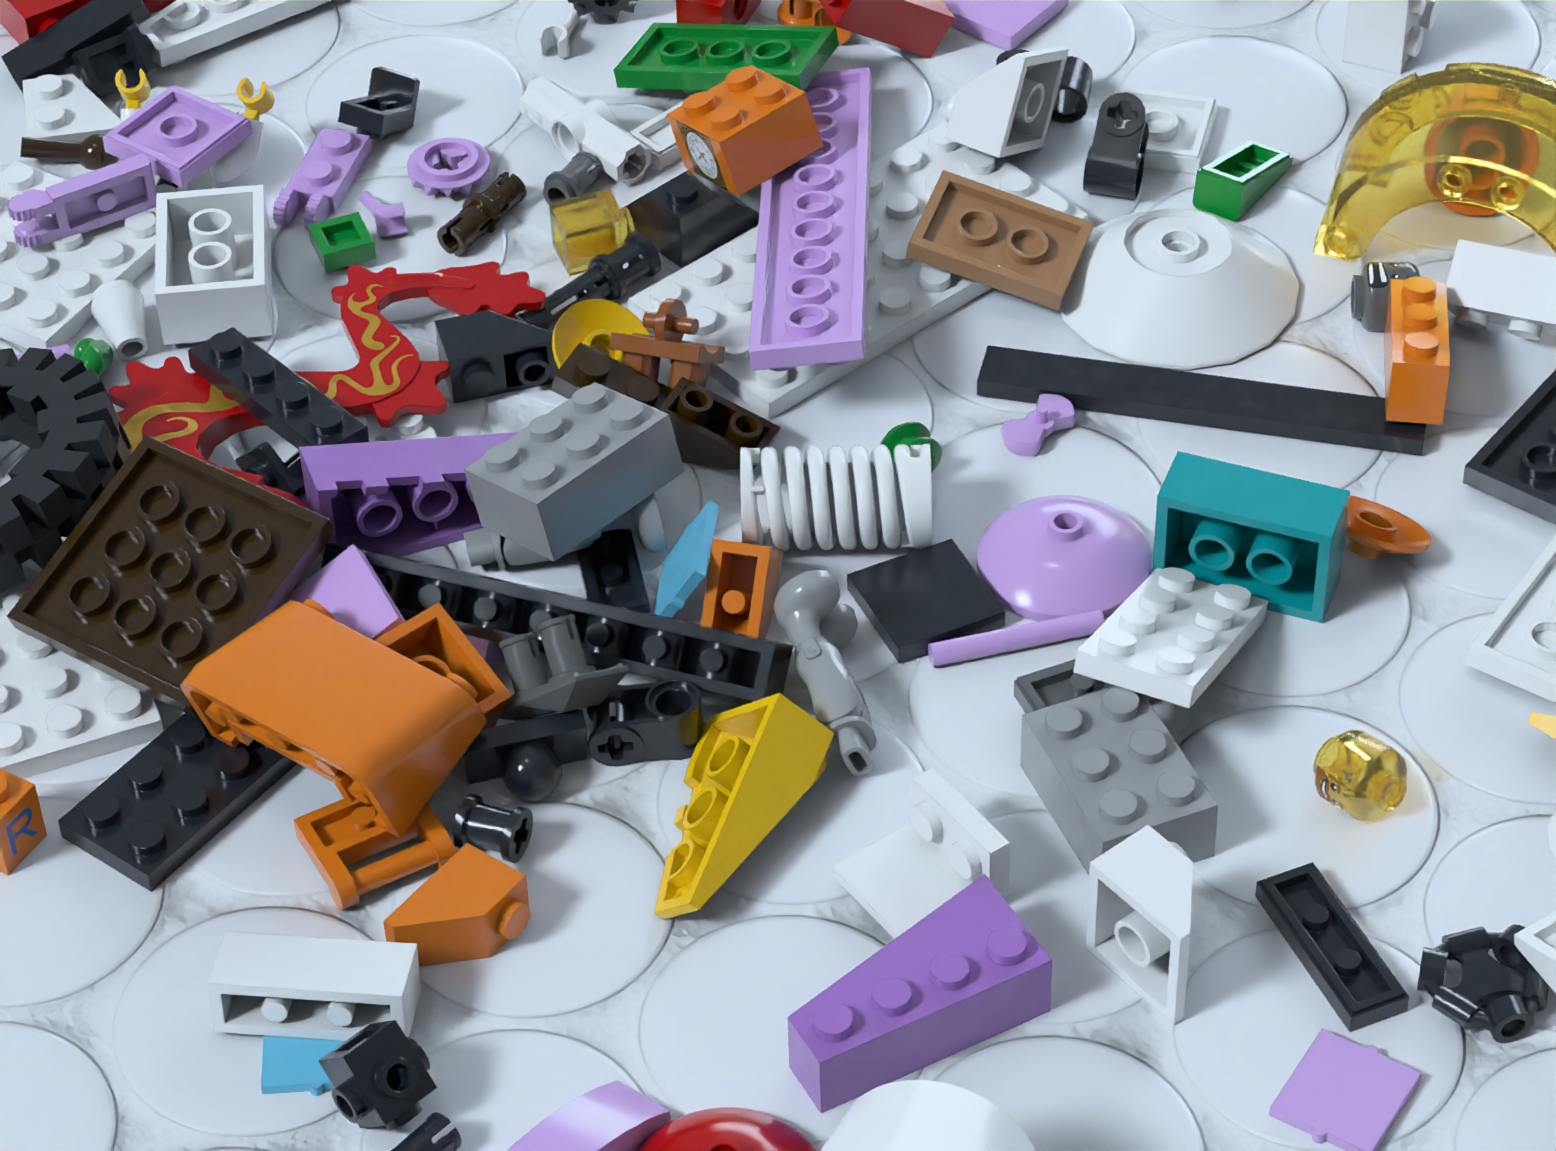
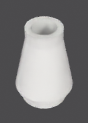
M111 280L99 286L93 295V302L91 304L92 315L113 344L116 354L120 359L134 360L142 357L148 350L145 334L143 294L126 280Z

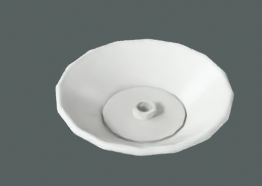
M1167 208L1121 215L1094 227L1059 311L1064 323L1097 350L1135 365L1190 370L1230 364L1270 345L1295 316L1299 283L1285 253L1255 229L1213 213L1194 209Z

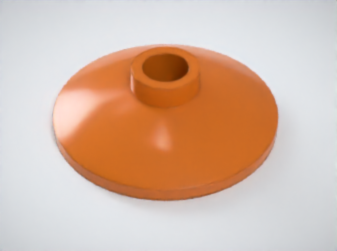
M1350 495L1345 536L1349 538L1347 547L1352 552L1365 558L1379 559L1382 551L1396 554H1416L1428 550L1431 537L1415 521L1389 507Z

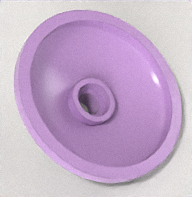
M1050 495L1022 502L998 515L986 527L977 548L978 575L1000 605L1019 616L1037 622L1097 609L1102 610L1106 619L1151 574V548L1141 528L1127 515L1110 505L1081 496Z

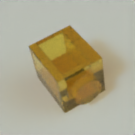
M610 189L549 204L552 246L569 276L586 272L593 257L598 254H610L624 245V239L634 232L633 220L628 208L619 207Z

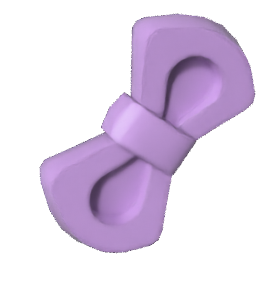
M1056 394L1039 395L1036 410L1029 412L1026 418L1003 422L1001 433L1005 446L1009 451L1019 456L1037 455L1044 438L1054 431L1074 426L1076 421L1074 407L1063 396Z

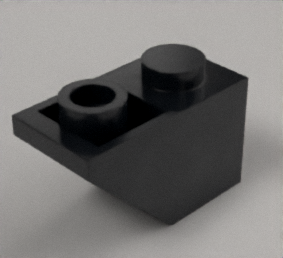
M490 310L435 321L439 361H447L449 364L450 375L445 380L454 404L553 383L554 375L559 370L553 355V332Z

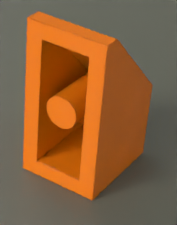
M713 539L701 625L765 639L774 613L773 606L778 591L783 549Z
M466 843L383 921L386 942L416 943L419 967L490 958L508 939L512 940L518 937L530 919L526 875Z

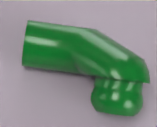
M84 338L76 345L74 357L83 361L86 370L92 368L97 376L101 378L112 364L113 350L104 340Z

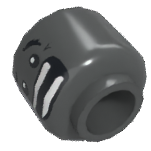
M1368 262L1363 267L1361 275H1353L1352 318L1360 319L1363 328L1369 332H1384L1390 279L1405 280L1409 277L1420 276L1417 266L1411 262Z

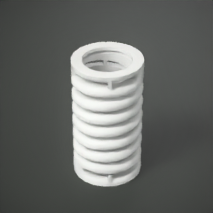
M930 443L911 445V453L910 448L906 444H898L894 448L893 464L890 450L883 444H877L873 447L870 461L868 451L862 445L851 447L848 461L843 447L832 445L827 451L826 462L823 451L818 446H809L806 449L804 462H802L800 450L795 446H788L782 454L781 479L779 477L777 451L775 448L765 447L762 449V473L760 476H754L753 465H760V448L741 447L740 496L742 543L773 547L774 544L776 548L786 551L791 547L794 537V542L798 549L809 550L814 544L816 534L819 547L823 550H830L836 544L838 532L840 545L842 548L849 550L855 548L858 544L860 531L863 546L867 549H875L880 543L882 531L883 542L890 549H896L900 544L901 548H925L932 546Z

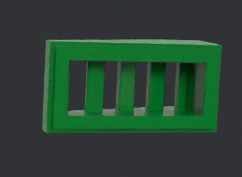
M1248 140L1197 170L1192 201L1193 206L1199 210L1236 221L1246 214L1292 166L1293 156L1282 150Z

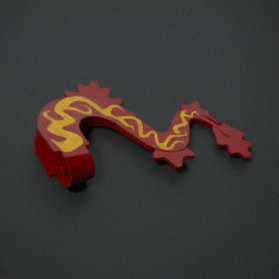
M495 261L472 266L450 267L436 272L397 274V269L394 267H387L376 273L361 265H350L347 269L348 283L344 286L332 288L331 296L333 302L340 304L342 326L359 360L358 364L351 369L338 372H293L354 417L374 413L378 424L382 428L393 426L398 417L406 413L440 415L445 413L448 407L446 398L436 385L450 375L448 362L420 360L419 353L413 343L389 322L380 311L393 302L429 297L431 301L453 311L459 316L490 310L514 318L516 313L520 311L543 309L546 306V293L529 286L530 278L527 272L520 271L501 275L500 265ZM173 356L165 359L164 365L160 368H151L137 361L129 362L125 369L130 384L109 388L108 396L112 404L124 409L117 412V415L132 447L128 449L130 454H132L142 439L148 435L308 509L294 495L277 488L265 486L264 477L261 475L220 467L208 461L215 447L235 433L266 425L198 373L187 372L178 357Z

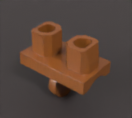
M665 299L660 304L657 312L646 311L644 313L643 326L654 329L655 336L641 333L629 335L612 332L610 349L623 351L622 363L658 381L661 357L672 359L668 385L672 389L682 377L705 388L710 363H723L725 347L682 340L684 334L696 335L699 329V321L696 318L687 317L686 307L678 299Z

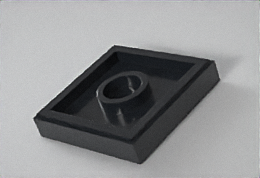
M952 538L847 574L848 591L898 663L927 654L928 644L989 632L1005 626V610Z

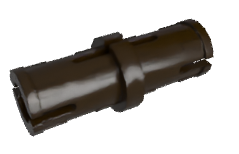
M504 172L487 189L468 197L464 201L460 213L439 228L437 239L442 248L449 254L455 252V256H460L480 236H483L486 232L493 233L501 225L504 215L525 199L527 190L522 180L515 174H511L509 178V172Z

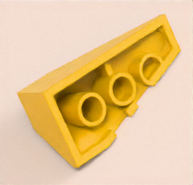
M781 693L708 718L703 734L686 769L684 783L693 790L689 806L683 805L676 813L674 825L683 831L682 839L666 857L654 914L664 920L702 908L808 791L813 783L820 778L827 765V757L825 755L834 732Z

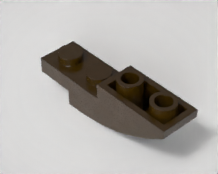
M582 342L577 345L556 372L551 387L553 392L570 399L578 389L596 382L669 414L682 462L704 467L740 469L741 447L760 448L761 461L762 449L772 445L781 429L780 426L684 377L672 389Z

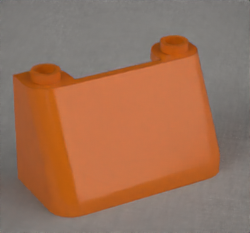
M306 599L303 604L290 600L197 663L180 685L183 693L213 737L233 748H236L239 742L249 746L253 740H256L332 781L346 800L352 803L355 799L365 804L371 802L378 812L373 819L376 826L400 839L487 723L480 706L474 700L478 693L465 679L451 672H448L443 677L335 621L334 616L325 607L311 599Z

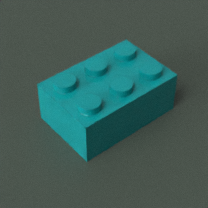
M1177 451L1157 495L1152 572L1156 568H1181L1191 572L1197 580L1217 586L1221 584H1234L1244 587L1250 591L1251 596L1268 600L1267 610L1323 623L1341 578L1350 491Z

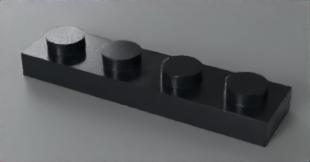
M234 327L215 334L205 342L188 350L191 369L236 401L298 450L299 447L369 442L367 425Z

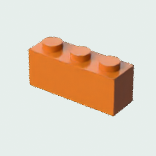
M1421 276L1409 277L1405 280L1390 279L1384 331L1386 421L1443 425L1450 373L1447 289L1444 282H1434L1429 278Z

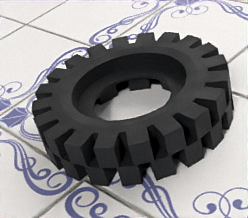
M29 347L19 360L13 348L0 349V442L15 440L30 449L9 471L8 474L11 480L0 487V593L27 582L21 565L27 560L31 559L42 569L46 566L62 545L61 537L69 536L131 455L128 450L132 448L101 379L92 368L86 370L82 360L67 353H64L56 360L51 349Z

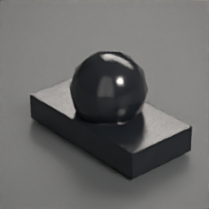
M576 709L482 729L463 754L464 770L468 785L502 778L511 795L522 801H540L551 796L560 783L562 765L588 759L587 725L582 709Z

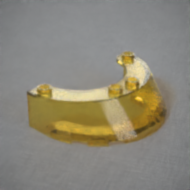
M1465 62L1447 64L1443 71L1432 72L1422 76H1418L1415 72L1384 89L1380 97L1359 115L1348 135L1316 235L1313 253L1343 260L1360 258L1367 252L1375 235L1392 218L1413 207L1435 202H1465L1505 213L1535 231L1556 253V80L1514 66L1496 63Z

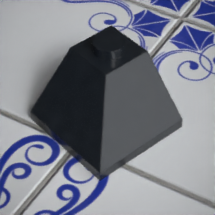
M691 170L683 172L613 213V222L629 233L639 232L644 234L655 246L657 252L681 268L756 226L759 221V213Z

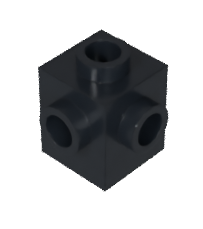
M396 1020L369 1024L319 1060L320 1065L335 1087L332 1090V1098L337 1108L347 1120L357 1123L360 1128L386 1126L390 1131L406 1124L423 1110L418 1101L437 1088L427 1072L430 1069V1062L426 1053L415 1040L405 1036Z

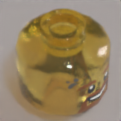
M1351 729L1331 737L1321 746L1316 754L1313 771L1318 794L1325 801L1356 820H1375L1384 816L1388 811L1397 808L1403 801L1407 791V765L1404 756L1394 747L1368 732Z

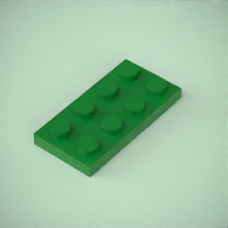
M653 22L615 67L614 74L617 88H637L639 91L646 93L655 92L660 89L683 90L688 94H695L707 91L725 81L726 76L731 71L752 65L804 91L839 46L836 27Z

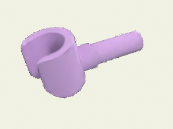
M363 191L359 195L360 202L375 218L380 238L408 233L404 219L405 209L402 202L383 205L368 191Z

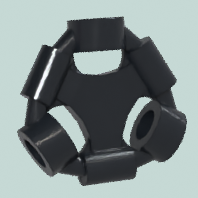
M1513 924L1503 932H1486L1485 928L1480 926L1442 936V944L1435 948L1423 947L1417 990L1427 992L1433 998L1432 1007L1466 1030L1474 1025L1488 1030L1496 1042L1510 1043L1522 1038L1532 1029L1535 1012L1542 1011L1547 1006L1549 985L1514 945V934L1526 927ZM1491 948L1497 961L1488 954ZM1447 959L1449 961L1456 960L1461 964L1463 977L1457 987L1449 988L1448 986H1443Z

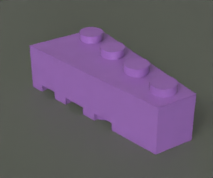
M519 432L299 447L308 509L330 519L336 532L328 543L348 546L354 544L358 548L398 557L465 540L463 533L485 527L481 525L464 469L483 457L488 449L504 443ZM325 547L321 551L322 558L324 555Z
M984 874L787 1017L789 1068L820 1113L826 1112L864 1095L876 1087L891 1083L1050 1012L1052 959Z

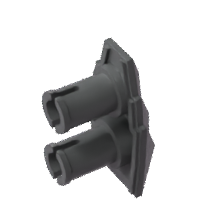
M573 614L542 622L536 628L537 632L540 633L553 677L548 679L538 646L536 632L516 635L499 642L498 645L500 650H502L515 692L499 719L518 721L600 705L629 672L628 665L623 666V663L599 671H596L595 666H588Z

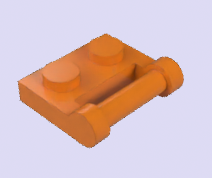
M344 798L293 819L298 840L327 883L332 898L340 910L358 904L360 902V895L426 867L435 865L439 869L456 853L448 832L428 803L401 839L376 826L373 821L378 813L371 802L365 804L358 799H355L352 803ZM417 836L423 841L355 871L349 872L346 868L348 865Z

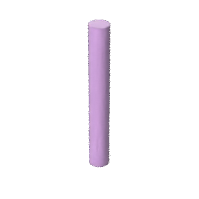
M1097 609L928 644L929 659L931 665L936 667L1093 635L1105 622L1102 610Z

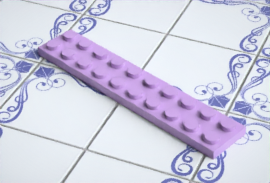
M870 67L817 73L804 91L806 92L824 146L761 183L749 340V357L752 371L770 369L780 372L790 370L795 366L823 363L838 366L852 360L865 359L873 88Z

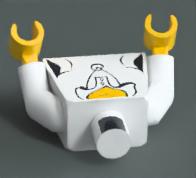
M120 69L116 73V86L120 95L126 101V109L121 110V123L141 109V103L150 95V84L142 69L139 71L140 83L130 89L126 88V76L123 70ZM243 78L237 86V95L246 106L245 114L243 111L230 110L250 119L252 135L184 187L154 175L157 193L225 188L229 182L253 167L264 125L263 122L259 121L260 115L272 109L275 102L274 94L265 81L262 82L259 95L252 98L254 93L253 84L249 78Z

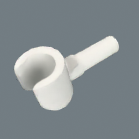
M570 13L563 24L550 23L541 27L538 31V40L542 55H545L549 48L557 46L560 58H568L570 56V33L580 21V16L577 13Z

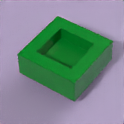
M359 212L308 225L310 242L325 272L339 268H348L350 265L376 259L374 240Z

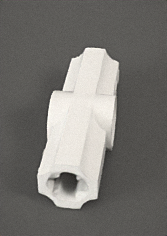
M543 76L530 81L526 91L519 98L520 113L552 135L556 148L568 161H571L579 152L591 153L598 159L594 163L595 166L601 165L602 171L616 181H622L627 186L640 181L647 167L652 163L651 149L620 128L611 108L600 99H593L588 103H584L556 82L549 81Z

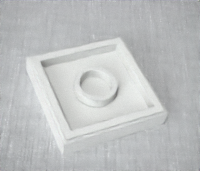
M1117 86L1114 94L1127 92L1136 95L1145 107L1149 138L1144 156V167L1197 175V170L1202 166L1215 121L1217 99ZM1124 120L1123 125L1119 128H1125L1126 122L1131 120Z

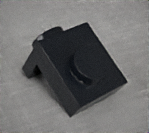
M136 24L126 27L119 35L78 50L71 56L84 85L99 99L119 92L115 83V77L120 69L123 70L126 76V88L140 83V69L143 70L147 79L157 70L155 65L157 62L155 47L147 35H141Z
M382 66L373 68L368 96L342 101L338 122L356 127L357 134L369 135L370 139L378 140L386 139L388 133L412 128L420 80L417 77Z
M263 442L244 452L235 460L243 472L263 476L265 486L277 488L290 494L296 491L301 496L306 494L299 450L283 462L268 442Z

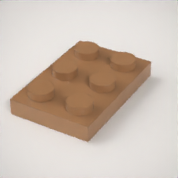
M943 170L910 238L906 257L1059 311L1091 237L1094 223Z

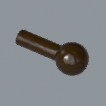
M104 134L90 135L82 142L31 137L21 138L20 157L77 162L89 170H97L114 164L119 160L118 157L105 152L102 138L105 136Z

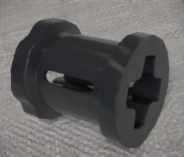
M470 793L465 796L454 818L452 828L454 846L461 849L466 843H469L472 846L499 852L503 860L515 864L523 857L528 847L533 828V815L531 810L520 806L510 811L485 804L483 797Z

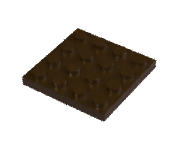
M146 435L7 617L16 629L198 719L199 715L180 687L181 683L197 663L280 608L336 531L329 518Z

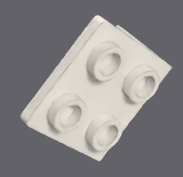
M931 767L912 778L911 822L835 863L833 866L834 878L895 939L984 874L1003 897L1008 895L1010 842Z

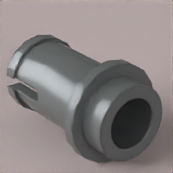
M579 152L561 171H554L546 177L543 189L546 202L556 210H569L578 206L582 200V193L602 175L601 165L596 166L589 174L587 172L598 159L591 153Z

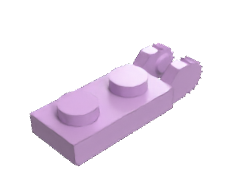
M322 128L286 187L282 188L279 192L272 213L274 223L287 227L294 220L299 210L305 208L303 224L305 225L304 228L309 230L308 225L325 221L331 213H335L371 154L370 136L351 133L341 129Z
M145 153L46 187V191L30 189L21 195L17 194V196L12 197L11 200H8L7 204L10 218L13 221H23L14 226L15 230L13 232L16 244L19 243V246H24V248H31L32 246L37 247L38 244L43 245L59 238L63 239L81 232L85 233L155 208L157 188L151 162Z

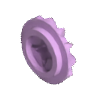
M441 138L427 142L414 150L407 162L408 175H410L413 187L424 188L427 196H433L442 192L449 198L452 193L458 191L469 194L472 186L485 184L486 174L491 171L489 154L485 148L474 141L463 138Z

